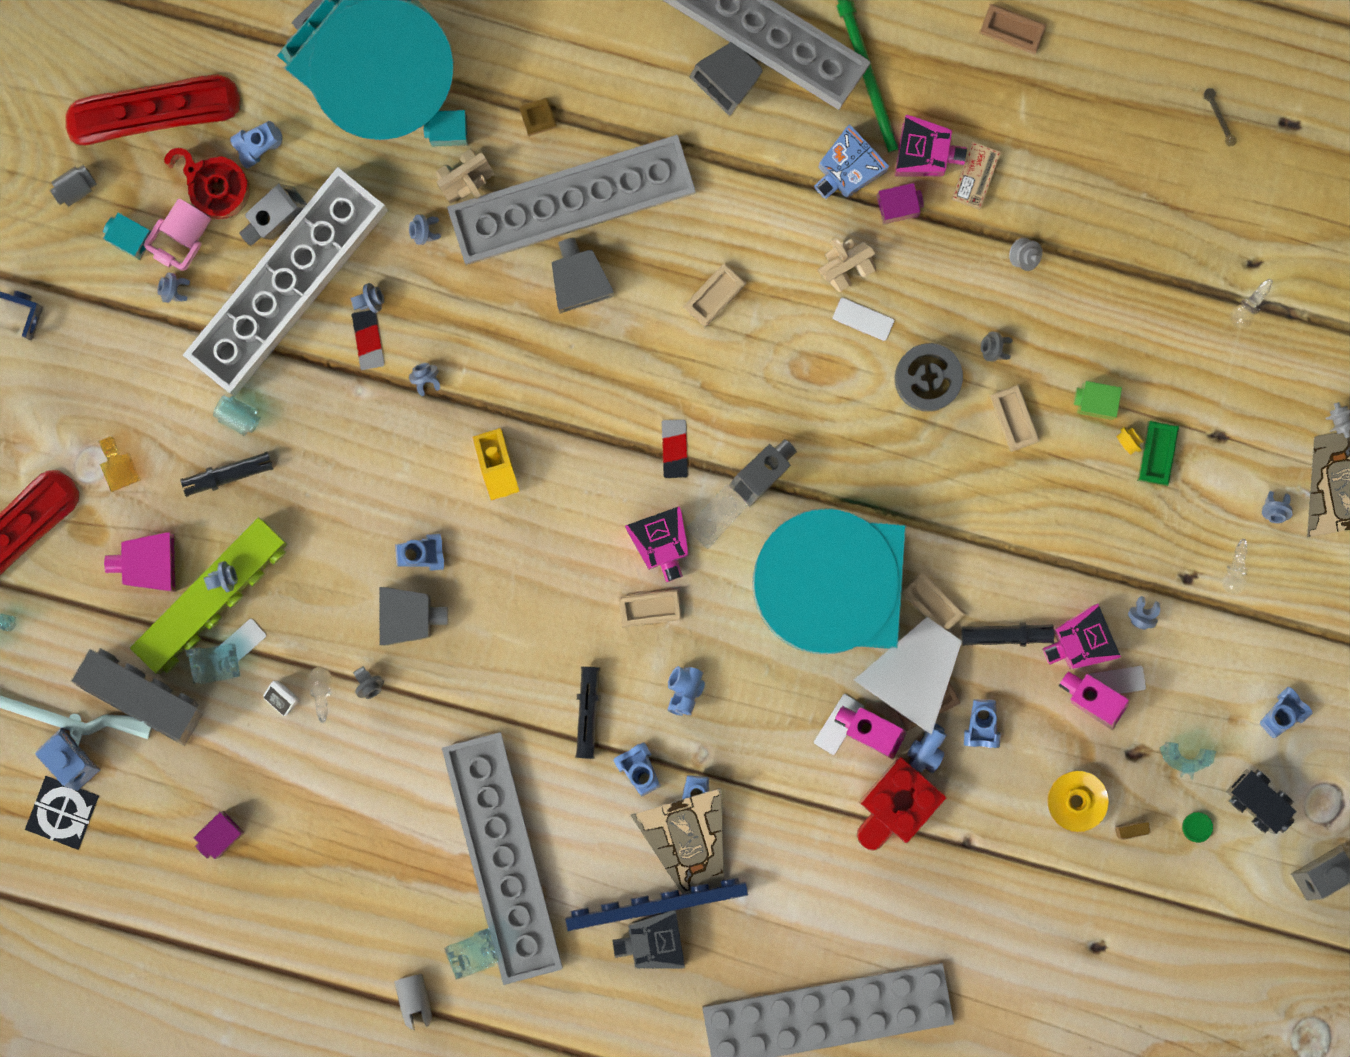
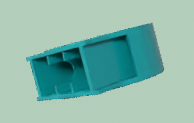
M323 0L277 54L287 64L284 69L311 90L322 111L334 124L350 134L373 140H388L405 136L425 125L443 105L450 90L453 77V57L447 37L439 24L418 0Z
M834 509L811 510L785 521L764 543L756 559L753 571V597L759 615L765 625L785 644L812 654H836L855 647L897 648L906 525L868 523L854 514Z

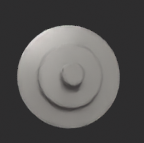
M1027 238L1016 240L1009 252L1011 264L1015 267H1021L1025 271L1035 269L1042 258L1040 244Z
M1340 402L1334 404L1335 410L1330 411L1331 416L1325 419L1333 420L1334 427L1330 432L1344 433L1345 438L1350 437V410L1347 406L1341 407Z

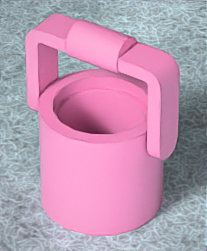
M178 198L165 220L160 218L145 240L144 247L153 253V258L167 267L174 266L184 271L189 267L199 251L202 243L198 240L212 219ZM160 231L191 249L182 264L176 261L175 257L161 248L157 249L152 246Z

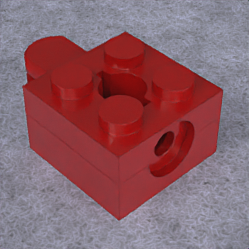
M897 757L859 801L871 813L858 828L857 838L859 843L868 850H877L894 833L907 844L947 797L905 760Z

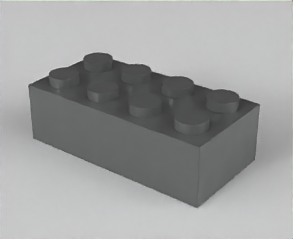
M101 648L98 653L89 649L71 681L87 693L140 722L144 721V724L185 746L203 715L198 709L199 704L196 703L197 701L183 693H180L178 697L171 694L173 690L169 688L170 686L156 678H153L151 682L145 680L146 675L141 670L128 663L125 667L118 665L120 660Z

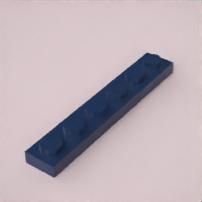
M732 878L721 881V887L709 889V884L692 886L691 893L679 895V890L662 892L661 899L650 901L649 896L632 898L631 905L621 907L619 906V901L602 904L601 910L589 912V907L572 910L571 916L565 919L567 931L748 896L746 882L739 883V878Z

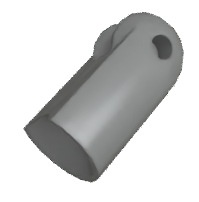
M414 975L394 981L405 1025L415 1031L412 1013L421 1011L427 1028L431 1022L432 1014L423 975Z

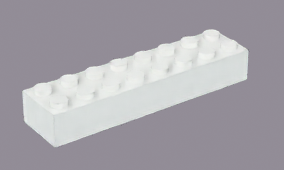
M337 167L185 351L183 356L235 397L388 210L385 205Z

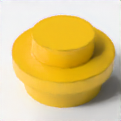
M1125 426L1120 429L1121 433L1116 436L1120 444L1130 455L1136 451L1138 453L1141 452L1140 444L1144 442L1141 436L1133 427L1130 430Z

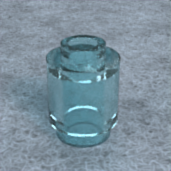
M223 395L213 412V417L218 419V423L243 436L248 432L253 433L261 418L257 416V408L234 396L229 398Z

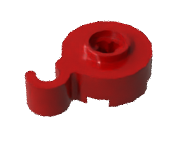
M173 148L166 154L164 163L169 168H174L175 162L180 158L186 160L183 173L187 178L190 201L208 217L227 219L238 214L246 205L249 197V181L245 172L233 160L218 156L196 163L194 157L183 148ZM220 181H223L225 190L221 194L214 195L215 191L212 185L215 182L219 184Z

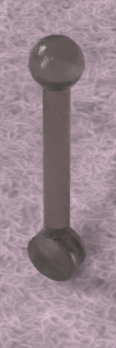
M1208 88L1204 91L1203 98L1209 101L1226 136V145L1234 146L1237 143V139L1234 135H1231L1216 103V92L1214 89Z

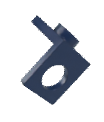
M14 291L13 295L0 292L1 300L30 309L22 337L32 341L43 307L38 303L32 302L31 295L19 291Z

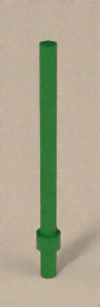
M837 0L838 5L836 8L839 17L844 19L854 52L870 61L855 17L857 11L853 0ZM870 63L863 75V79L887 151L891 153L899 150V146Z

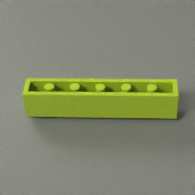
M258 517L157 619L130 649L155 674H161L163 671L166 674L169 673L179 663L177 657L184 649L189 652L199 643L201 639L198 635L206 627L211 630L222 619L220 613L227 606L230 608L234 607L243 598L244 595L241 591L248 584L253 587L265 575L262 570L270 562L273 565L276 564L286 554L284 548L288 544L262 518ZM225 561L229 566L235 568L238 581L234 584L233 591L226 592L222 586L210 590L207 589L204 578L208 577L209 573L218 571V564Z

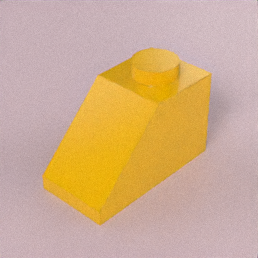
M499 428L472 436L481 473L491 501L520 492L502 429Z

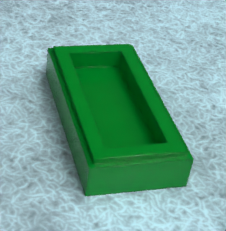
M1148 421L1137 481L1169 486L1179 426Z

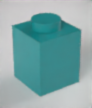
M465 110L438 111L430 121L423 125L424 138H429L432 147L468 145L467 115Z
M117 213L115 218L111 217L107 221L103 229V233H105L103 239L140 260L146 250L144 242L151 231L124 215Z

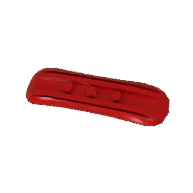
M221 75L198 76L149 87L91 95L78 99L69 106L66 112L65 128L71 142L76 145L87 146L156 130L221 122L233 118L240 111L241 96L235 82Z
M48 470L38 475L0 513V575L41 537L70 514L78 504L80 493L73 480L61 471Z

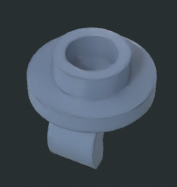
M422 214L415 215L413 221L409 224V234L417 245H424L427 241L431 242L441 238V234H433L429 230V225L438 223L439 218L429 217L426 219Z
M168 272L165 277H161L159 280L158 295H161L162 301L166 303L171 302V300L177 302L186 301L187 296L179 295L177 287L179 285H189L190 281L185 278L176 279L174 273Z
M368 283L363 286V294L352 297L351 302L354 310L370 308L372 312L377 313L382 310L384 296L379 287H374L373 284Z
M422 363L412 369L413 372L409 375V380L412 384H416L417 391L421 396L425 395L423 385L427 382L433 383L436 391L440 390L439 380L436 377L439 373L437 366Z
M1270 491L1265 500V505L1262 507V516L1276 524L1289 520L1293 514V509L1289 505L1291 501L1290 495L1285 494L1283 501L1279 502L1274 500V492Z
M224 561L218 564V571L209 573L208 577H205L204 580L208 590L222 586L226 592L234 590V584L237 583L238 578L235 568L229 566Z
M1141 596L1136 602V607L1130 608L1128 616L1132 624L1137 628L1143 630L1154 628L1158 623L1156 617L1160 614L1159 602L1156 601L1151 609H1144L1146 601L1145 597Z

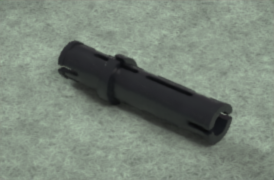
M266 451L215 469L209 467L206 468V472L181 478L182 488L195 484L194 486L184 488V494L186 497L211 488L215 491L221 485L273 470L271 461L258 464L270 460L269 453Z
M1022 622L1019 625L962 626L961 629L962 646L1020 644V647H1026L1027 644L1034 643L1054 644L1053 624L1026 625V622Z
M581 666L580 694H577L576 699L579 700L575 758L595 759L597 701H601V695H598L600 667Z

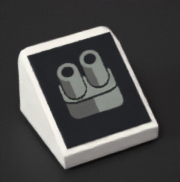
M273 681L263 696L282 716L288 715L299 702V698L280 681Z

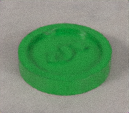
M1193 812L1184 818L1182 832L1189 841L1201 843L1211 836L1213 824L1206 814Z

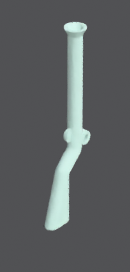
M0 695L1 709L69 730L70 736L75 740L78 747L83 735H91L107 726L145 739H149L152 730L151 727L144 724V721L140 722L129 715L106 714L88 723L81 722V717L78 714L65 717Z

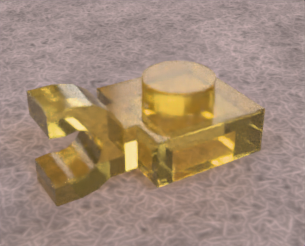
M109 436L98 441L108 460L101 463L100 467L111 492L141 481L130 453L120 455L113 437Z

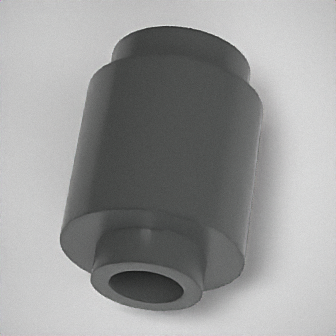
M83 164L79 168L74 166L53 180L51 183L54 188L50 192L59 205L65 202L69 207L91 193V188L96 186L97 183Z

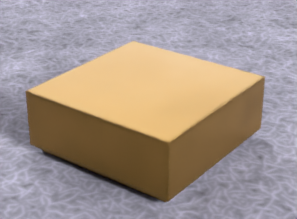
M548 98L519 106L528 137L557 128Z
M1147 821L1115 827L1117 838L1122 840L1151 833L1150 825Z

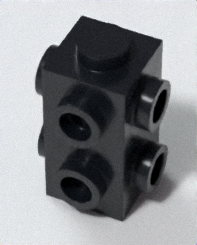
M1246 769L1226 791L1231 796L1229 802L1241 813L1246 810L1254 817L1251 822L1264 834L1267 831L1273 834H1277L1279 831L1284 833L1295 821L1292 817L1297 811L1291 806L1294 801L1281 790L1276 793L1268 785L1271 780L1260 770L1257 769L1253 772Z

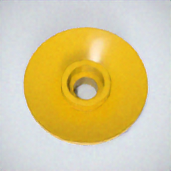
M1071 771L1061 775L1052 784L1047 798L1048 810L1053 820L1062 828L1073 832H1084L1096 827L1104 819L1109 804L1108 793L1103 783L1096 776L1084 771ZM1075 795H1079L1082 799L1081 804L1077 807L1071 804V799Z

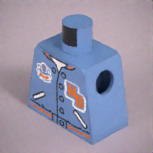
M849 124L820 161L818 167L825 176L814 185V188L824 199H827L837 189L844 196L849 197L886 173L889 165Z
M60 728L35 753L63 786L76 791L100 771L96 764L77 746L76 742L63 728Z

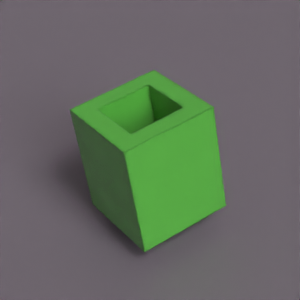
M1085 381L1082 384V388H1076L1073 405L1078 406L1077 414L1109 420L1115 419L1117 417L1122 388Z

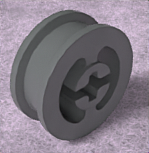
M933 343L921 344L910 349L900 359L895 370V387L900 398L913 409L924 412L936 411L951 403L960 392L963 382L962 367L955 354L946 347ZM923 356H932L945 364V370H942L934 363L928 365L929 373L936 375V379L932 381L933 390H936L941 385L943 379L949 382L947 391L941 397L923 399L911 390V386L915 385L923 392L929 391L928 382L921 380V377L926 372L925 365L920 366L914 376L908 374L910 364L915 359Z

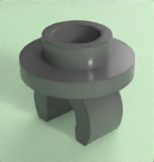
M989 332L981 342V352L984 359L990 362L1011 359V355L1004 354L1002 350L1003 344L1012 343L1013 340L1010 337H1002L999 332Z
M364 666L353 672L360 683L355 690L359 698L371 699L381 692V687L384 684L381 676L372 677Z

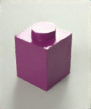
M914 183L880 190L877 193L883 225L919 217L921 213L920 208H924L921 190L916 191Z
M221 811L193 838L198 842L195 845L197 850L207 859L211 856L215 860L220 858L245 832L225 811Z

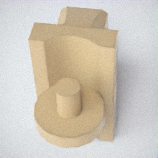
M469 149L461 154L460 160L463 163L461 166L453 170L450 165H444L436 171L438 177L436 183L450 204L470 193L477 200L481 197L478 188L487 183V179L495 175L482 152L478 154L473 149Z
M835 237L830 240L834 249L825 253L829 263L817 269L822 278L828 281L838 292H841L852 284L846 274V271L855 266L861 277L868 276L876 271L873 258L871 257L875 253L871 246H867L865 242L855 247L851 239L841 244Z

